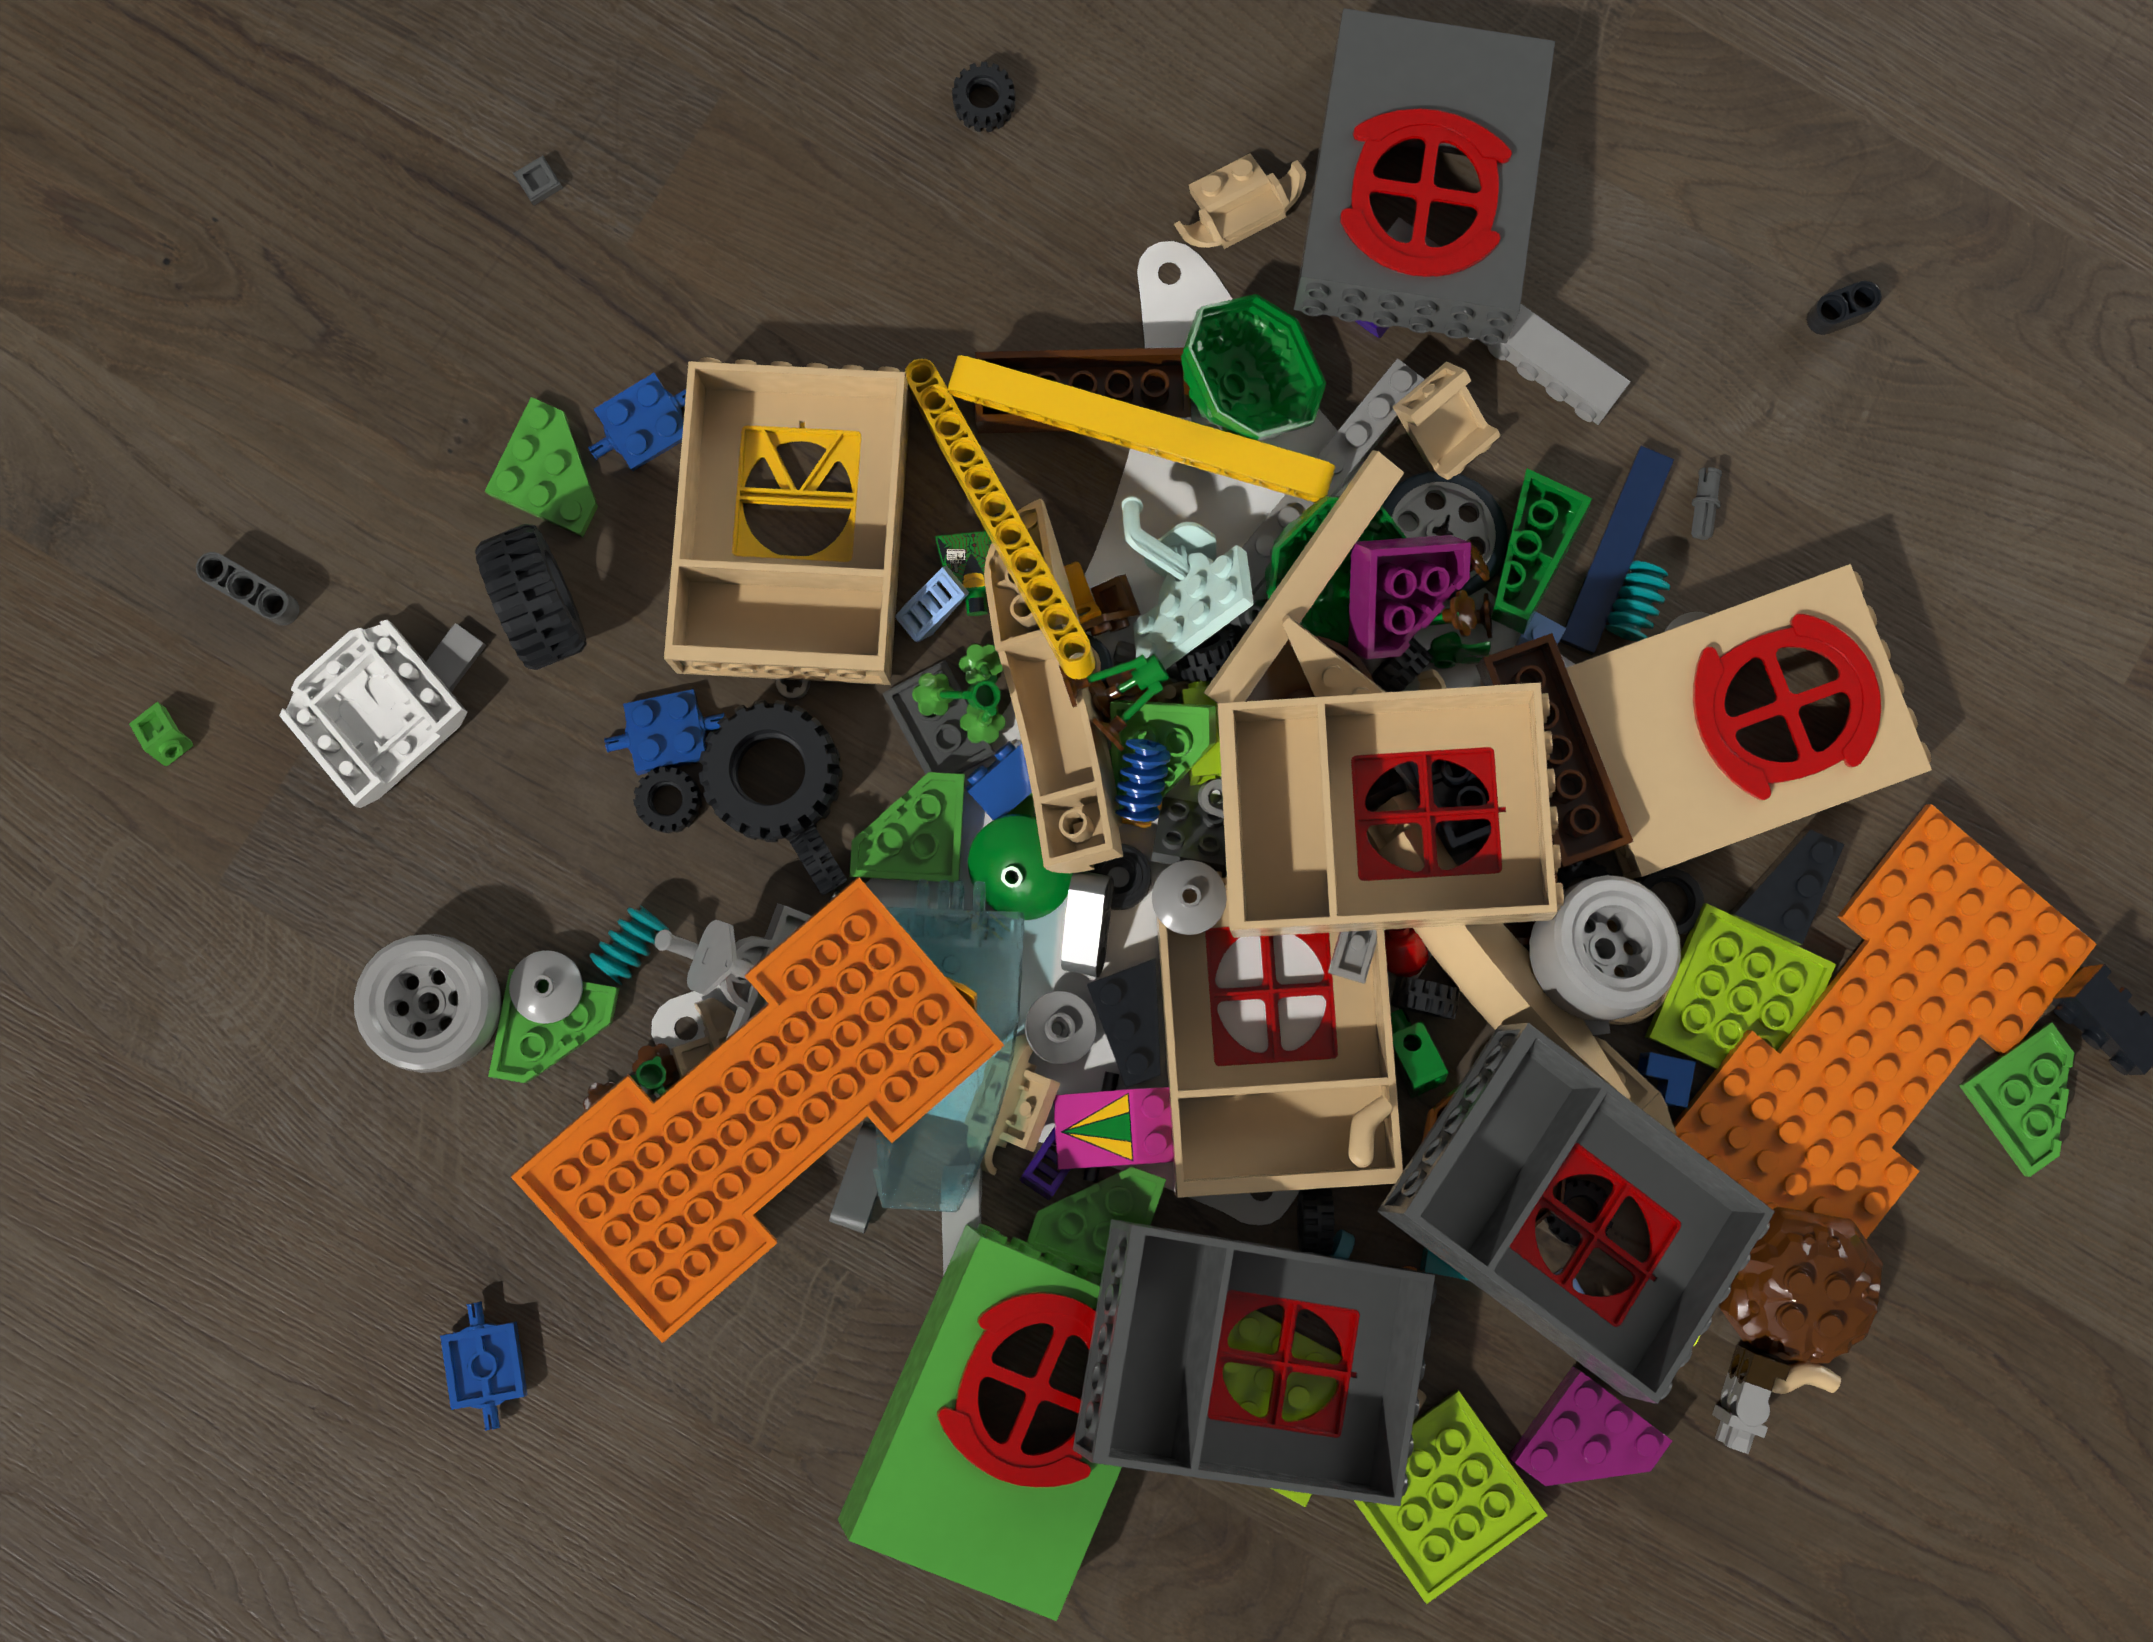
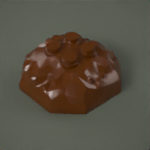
M1776 1207L1773 1209L1775 1213L1769 1221V1230L1761 1239L1757 1240L1750 1252L1751 1258L1749 1263L1743 1270L1737 1273L1731 1283L1730 1294L1723 1302L1719 1303V1308L1750 1351L1772 1354L1787 1361L1799 1360L1810 1363H1830L1833 1358L1849 1353L1853 1345L1867 1337L1874 1316L1878 1312L1877 1306L1883 1263L1852 1219Z

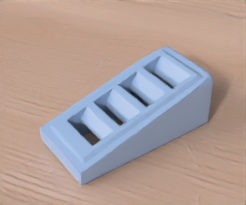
M946 565L901 608L895 618L912 639L919 642L933 635L969 592ZM940 584H942L946 588V590L951 594V599L941 589V587L939 586Z

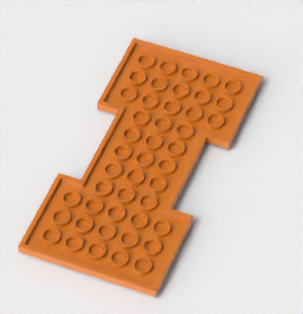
M1932 804L1923 807L1837 916L1863 938L1864 941L1779 1049L1776 1051L1755 1032L1747 1030L1737 1045L1731 1049L1721 1062L1722 1064L1712 1073L1689 1102L1687 1108L1681 1112L1673 1123L1677 1132L1675 1135L1772 1210L1776 1207L1852 1219L1865 1239L1870 1236L1920 1172L1892 1147L1974 1042L1980 1037L2000 1055L2006 1054L2020 1044L2052 1003L2055 995L2065 986L2097 945Z
M859 876L744 975L768 1004L654 1102L634 1079L627 1074L511 1174V1178L661 1343L665 1342L777 1244V1239L754 1214L868 1116L892 1144L1004 1046Z

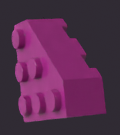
M1452 535L1357 541L1351 549L1348 649L1366 659L1400 657L1409 648L1410 644L1408 642L1422 627L1426 628L1445 607L1443 603L1455 589L1460 590L1470 579L1471 542Z
M1572 1366L1507 1457L1544 1486L1651 1472L1672 1443V1440L1583 1372Z

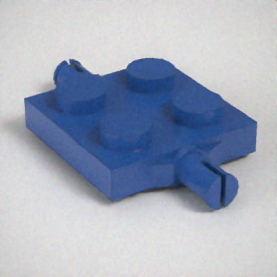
M652 373L594 408L604 426L606 435L605 438L588 447L594 458L597 460L614 449L623 456L630 469L635 471L681 443L684 422L681 408L685 406L686 389L673 396L664 389L655 373Z
M694 689L623 704L626 717L625 734L605 737V747L608 753L628 748L632 754L637 775L646 774L651 770H658L659 767L675 768L698 763L701 751H706L705 740L707 738V731L719 729L720 725L717 722L726 715L723 712L722 714L704 717L699 710Z
M482 1301L466 1304L470 1322L469 1327L460 1332L443 1334L440 1338L451 1410L465 1407L482 1408L485 1431L501 1427L497 1405L506 1400L525 1397L528 1394L517 1321L499 1325L485 1323Z

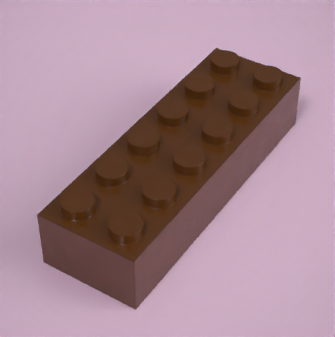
M1184 348L975 352V359L1191 421L1190 388L1184 381L1181 361ZM975 403L978 433L1072 432Z
M1553 633L1482 658L1476 665L1483 686L1541 682V692L1548 693L1550 715L1547 716V723H1544V731H1551L1553 751L1550 754V760L1546 761L1547 769L1554 768L1555 791L1552 792V798H1549L1550 807H1557L1558 829L1555 830V835H1552L1553 845L1560 846L1561 868H1558V870L1632 843V836Z

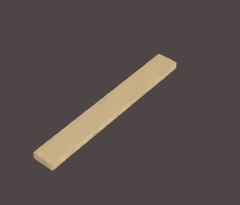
M1372 450L1204 691V694L1217 704L1246 701L1289 639L1282 625L1284 616L1287 614L1298 623L1302 621L1403 476L1404 472L1379 451Z

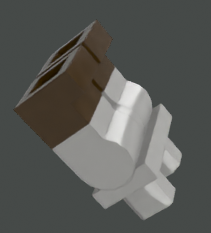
M1736 1345L1721 1393L1720 1401L1722 1406L1715 1404L1712 1413L1713 1416L1720 1420L1715 1439L1723 1442L1729 1448L1749 1454L1754 1436L1757 1435L1765 1438L1768 1427L1763 1425V1423L1767 1421L1770 1415L1768 1400L1775 1379L1779 1378L1786 1381L1791 1366L1771 1356L1750 1351L1748 1348Z

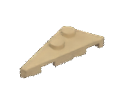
M1286 614L1284 616L1282 625L1315 697L1386 693L1289 615Z

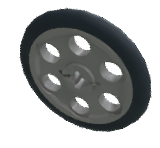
M1427 471L1413 475L1397 484L1382 504L1400 529L1398 518L1401 515L1409 514L1416 519L1417 528L1415 530L1405 531L1401 529L1407 538L1437 536L1432 532H1437L1442 528L1446 518H1448L1445 535H1452L1465 541L1467 539H1474L1481 542L1484 548L1482 557L1489 568L1490 579L1484 581L1474 570L1470 572V579L1460 589L1465 590L1468 596L1484 588L1497 575L1505 560L1508 546L1507 524L1502 509L1494 497L1478 482L1461 474L1446 480L1435 471ZM1430 493L1439 494L1444 500V507L1439 510L1430 509L1426 505L1425 497ZM1462 506L1473 507L1477 512V520L1471 523L1464 522L1459 516V508ZM1455 589V591L1447 598V600H1451L1452 597H1455L1456 592L1459 590Z

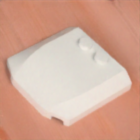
M388 620L381 621V625L367 629L357 628L345 634L295 679L291 691L294 692L287 709L282 708L279 715L349 801L358 808H362L380 799L453 734L461 726L467 714V710L394 624Z

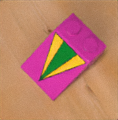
M1169 1087L1055 1096L1053 1105L1057 1170L1174 1162Z

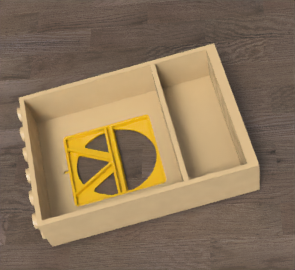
M701 358L699 362H688L664 660L677 674L891 685L911 393L905 372H900L899 369L894 367H880L878 371L864 370L863 367L857 365H845L842 369H833L821 363H809L806 367H793L792 364L783 361H774L771 365H757L756 362L746 359L736 360L735 364L721 363L720 360L715 358ZM790 442H810L824 447L826 452L802 487L797 490L777 451V447ZM762 457L766 459L780 489L745 487L749 474ZM840 461L848 473L852 493L816 491L834 464ZM743 503L851 509L843 531L828 547L809 556L779 555L770 551L754 537L745 518Z

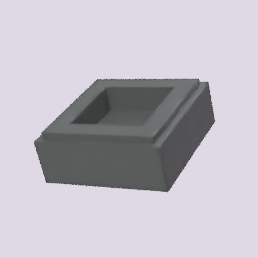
M543 155L513 173L533 206L563 189Z

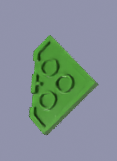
M531 397L485 492L496 499L580 537H584L598 508L565 413Z
M1115 700L1110 702L1111 720L1116 715L1120 717L1136 701ZM1146 702L1126 722L1127 726L1119 733L1121 744L1125 749L1121 752L1111 742L1112 768L1117 795H1127L1126 791L1121 790L1117 786L1118 782L1129 781L1130 779L1120 773L1121 768L1132 767V763L1125 761L1123 755L1135 753V749L1125 745L1126 740L1143 739L1155 741L1164 745L1171 754L1170 762L1165 764L1168 768L1167 776L1162 778L1166 783L1165 788L1159 792L1164 798L1216 743V706ZM1119 804L1120 809H1124V806Z
M928 772L922 777L918 783L852 840L850 877L959 883L966 775Z
M510 969L488 1077L520 1083H528L613 1024L619 988L583 982L581 1000L568 1017L555 1023H537L522 1016L513 1005L509 985L514 969ZM545 979L541 980L537 985L540 993H545L549 989V983Z
M2052 1022L2044 1024L2006 1054L2000 1055L1959 1084L1962 1091L2026 1177H2031L2060 1156L2062 1141H2059L2062 1119H2065L2069 1094V1089L2066 1088L2069 1068L2073 1066L2074 1052Z
M1133 1166L1038 1210L1027 1243L1033 1245V1248L1044 1254L1046 1251H1049L1066 1259L1068 1263L1077 1266L1082 1265L1102 1275L1111 1219L1151 1225L1166 1178Z

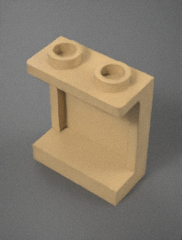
M1447 361L1393 406L1394 411L1428 469L1435 471L1446 480L1460 474L1468 463L1479 454L1486 452L1492 443L1501 436L1498 429L1487 424L1466 385L1471 382V379L1466 370Z

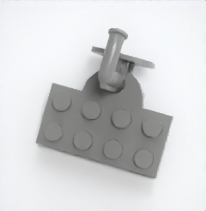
M777 903L764 938L750 936L740 939L735 943L734 927L731 924L714 920L706 927L699 944L672 935L669 930L663 929L655 937V946L660 951L668 950L693 960L687 976V985L690 990L708 995L720 984V989L727 1000L738 1007L726 1037L727 1039L768 1004L744 975L812 916Z

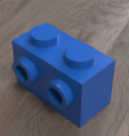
M1019 740L1015 744L1008 741L994 754L997 759L989 767L985 768L984 765H981L967 778L970 783L965 789L992 820L1007 815L1032 793L1022 742Z

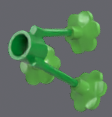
M973 643L968 646L966 655L962 656L959 660V667L965 672L966 681L971 684L967 691H954L949 686L948 677L945 674L937 673L933 675L931 673H924L919 678V685L913 689L912 696L919 703L918 709L921 714H935L938 716L944 715L947 712L948 703L953 701V699H967L969 705L967 706V713L960 719L961 728L967 731V737L972 743H980L981 741L994 743L999 737V731L1004 728L1006 723L1004 716L998 713L997 706L1000 701V690L996 685L997 674L1002 672L1003 668L994 645L986 644L981 646L978 643Z

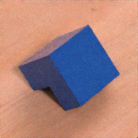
M1652 1052L1640 1053L1637 1071L1645 1078L1658 1080L1657 1090L1662 1094L1667 1106L1687 1108L1696 1062Z

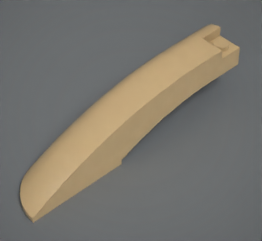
M1038 499L1022 507L1017 513L1079 621L1045 503L1042 499ZM1019 540L1010 541L1008 544H1014ZM991 543L986 557L984 578L993 639L1009 689L1024 750L1044 868L1056 873H1078L1094 870L1093 864L1123 857L1119 827L1123 825L1121 816L1115 813L1120 807L1119 803L1115 801L1117 790L1108 741L1103 732L1091 721L1095 717L1103 722L1102 713L1094 705L1093 695L1088 687L1078 690L1076 698L1077 707H1072L1059 668L1060 664L995 546ZM1034 568L1025 569L1023 572H1030ZM1043 596L1038 601L1047 600L1051 596ZM1066 624L1057 625V626L1054 628V630L1063 629V628L1066 627L1067 625H1066ZM1075 653L1070 656V659L1079 658L1083 653Z
M1409 791L1392 797L1374 812L1417 809L1419 805ZM1419 824L1375 825L1368 828V841L1384 859L1400 868L1414 872L1421 871L1424 868L1422 828ZM1436 834L1438 866L1443 870L1457 867V864ZM1503 923L1413 928L1458 989L1495 1030L1500 1025L1530 1023L1627 1099L1631 1097L1584 1020L1570 1015L1559 1008L1543 992L1534 976L1530 952L1513 936Z

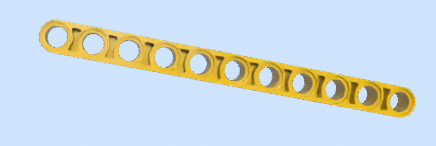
M957 356L947 388L949 394L966 401L1311 502H1317L1328 495L1336 468L1333 464L1318 458L968 356Z
M927 359L913 360L905 368V374L912 398L1064 673L1072 679L1088 677L1095 669L1096 662L1086 633L952 395L947 392V386L935 365ZM997 513H1002V514L999 515V516L992 517L993 515H995V514H997ZM1019 540L1014 544H1008L1010 541ZM1034 568L1030 572H1023L1025 569ZM1043 596H1051L1047 600L1038 601ZM1060 624H1066V625H1067V626L1064 627L1063 629L1054 630V628H1055L1057 625H1060ZM1075 653H1083L1079 658L1070 659V656Z

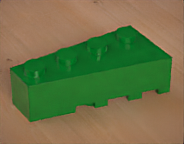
M1528 468L1526 469L1493 608L1492 620L1524 635L1588 513L1592 498Z

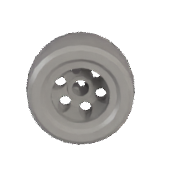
M1606 875L1594 877L1563 890L1564 906H1561V910H1557L1558 912L1552 920L1536 921L1533 925L1529 941L1532 969L1543 992L1555 1005L1568 1014L1583 1020L1600 1022L1632 1016L1656 1002L1670 988L1677 975L1681 959L1680 937L1676 923L1664 903L1655 893L1642 884L1619 876ZM1608 920H1613L1616 923V932H1611L1608 929ZM1586 922H1589L1592 927L1591 933L1584 931ZM1624 943H1629L1632 946V956L1624 952ZM1620 967L1624 972V977L1616 976L1614 968Z
M439 934L408 936L393 941L379 950L366 964L358 979L354 995V1015L359 1032L367 1045L383 1060L401 1069L419 1073L446 1071L461 1066L478 1055L490 1042L497 1029L502 1010L499 983L487 960L473 947L453 937ZM439 970L443 972L446 978L445 982L441 985H437L433 980L434 974ZM412 975L419 979V985L414 990H410L407 987V979ZM456 991L458 994V1006H455L454 997L452 996ZM433 995H436L437 999H439V1007L436 1011L428 1009V1003H431L434 999ZM402 1001L407 1002L409 1005V1012L404 1016L399 1015L397 1012V1006ZM450 1017L452 1019L451 1024L445 1030H442L441 1022ZM423 1022L427 1030L425 1034L418 1037L415 1035L414 1027L417 1023Z

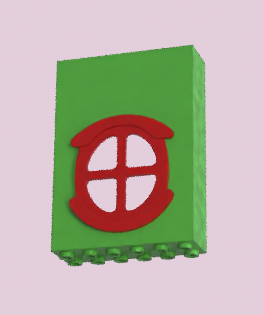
M979 1223L977 1229L966 1224L838 1517V1522L850 1542L1057 1621L1122 1467L1092 1463L1075 1452L1073 1445L1076 1431L1062 1444L1038 1454L1024 1453L1021 1450V1444L1040 1402L1044 1400L1050 1401L1079 1413L1081 1399L1051 1387L1049 1379L1065 1341L1069 1336L1076 1335L1080 1337L1088 1349H1090L1102 1276H1099L1098 1272L1079 1265L1076 1271L1074 1270L1075 1266L1066 1262V1259L1049 1251H1046L1044 1257L1040 1256L1041 1251L1018 1238L1013 1237L1009 1243L1007 1242L1008 1238L1000 1234V1231L985 1224ZM1039 1323L1049 1324L1053 1327V1335L1034 1376L1026 1377L993 1363V1352L1014 1332L1026 1326ZM985 1377H991L1025 1392V1400L1008 1439L1002 1443L990 1437L981 1420L978 1392L980 1382Z

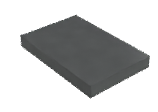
M946 660L882 693L925 774L928 772L961 774L994 756L995 751L991 743H986L985 741L972 743L967 737V731L963 730L960 726L961 717L967 713L966 710L969 705L967 699H953V701L948 703L947 712L941 716L935 714L923 715L919 712V703L913 699L912 692L919 685V678L924 673H931L933 675L937 673L945 674L948 677L949 686L954 691H962Z

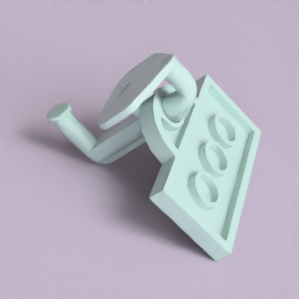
M1129 496L1122 501L1121 505L1125 540L1135 551L1144 556L1145 564L1150 569L1165 578L1159 592L1158 605L1146 614L1141 615L1133 623L1136 658L1142 654L1145 658L1156 654L1166 670L1254 605L1247 552L1235 545L1224 555H1220L1216 559L1215 535L1195 522L1180 523L1157 540L1140 528L1139 514L1143 509L1141 500L1137 497Z

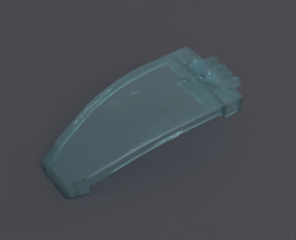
M920 879L917 885L916 908L885 907L945 977L962 983L977 993V1014L1004 1046L892 1144L876 1127L878 1168L873 1169V1174L882 1208L942 1212L959 1211L981 1165L1000 1113L1013 1061L1019 1022L1024 913L985 911L986 888L985 883L981 881H976L973 888V910H964L965 887L963 881H954L952 905L950 909L951 887L948 880H941L939 883L937 909L929 908L930 886L925 879Z

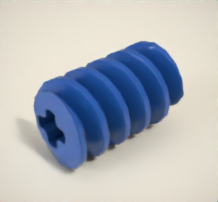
M1128 739L1125 745L1135 749V753L1123 755V759L1132 763V767H1123L1120 770L1122 775L1130 779L1129 781L1118 782L1117 787L1126 791L1127 795H1117L1115 797V801L1124 806V809H1118L1115 813L1130 820L1154 821L1159 818L1160 810L1157 806L1162 803L1163 799L1159 792L1165 788L1166 783L1162 778L1167 776L1168 768L1165 764L1170 762L1171 754L1164 745L1158 742Z

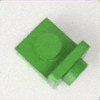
M159 702L153 704L129 723L143 750L164 766L170 765L193 746L192 741L178 730L167 709Z

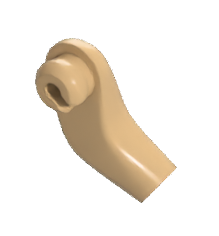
M1382 1095L1358 1111L1352 1119L1348 1155L1351 1162L1358 1167H1367L1371 1164L1374 1158L1375 1130L1393 1111L1391 1104Z
M1798 1361L1789 1364L1791 1368L1786 1381L1779 1378L1775 1379L1772 1392L1786 1394L1803 1385H1812L1834 1393L1841 1384V1377L1819 1363Z

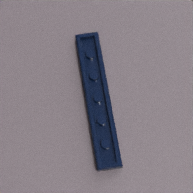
M1640 446L1566 622V630L1559 642L1590 655L1594 654L1608 621L1607 617L1613 609V603L1618 597L1619 589L1623 585L1624 578L1630 568L1674 459L1643 446Z

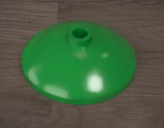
M1010 814L994 819L976 835L969 850L968 872L976 893L985 904L987 903L995 912L1005 917L1017 920L1038 919L1056 910L1068 896L1073 873H1056L1044 868L1037 820L1034 816ZM1009 870L1017 872L1019 879L1011 878Z

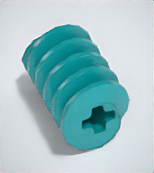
M1633 561L1630 564V571L1632 573L1627 574L1624 578L1626 586L1619 589L1618 594L1621 599H1617L1613 603L1615 612H1611L1608 615L1607 620L1610 625H1605V628L1614 635L1626 640L1641 641L1648 638L1641 632V629H1653L1654 624L1646 619L1647 615L1659 616L1660 613L1659 610L1652 606V603L1663 604L1666 600L1657 593L1658 590L1668 591L1671 586L1663 580L1664 577L1668 576V573L1663 568L1643 561Z
M641 905L640 910L627 908V912L632 919L630 922L618 919L617 922L623 930L621 933L609 930L608 934L613 941L612 944L599 942V946L604 952L602 956L592 952L589 955L598 968L621 985L623 984L618 976L628 979L632 977V973L627 966L628 964L635 967L641 966L637 953L645 956L650 955L651 951L646 942L655 944V937L657 935L655 931L669 930L662 921Z

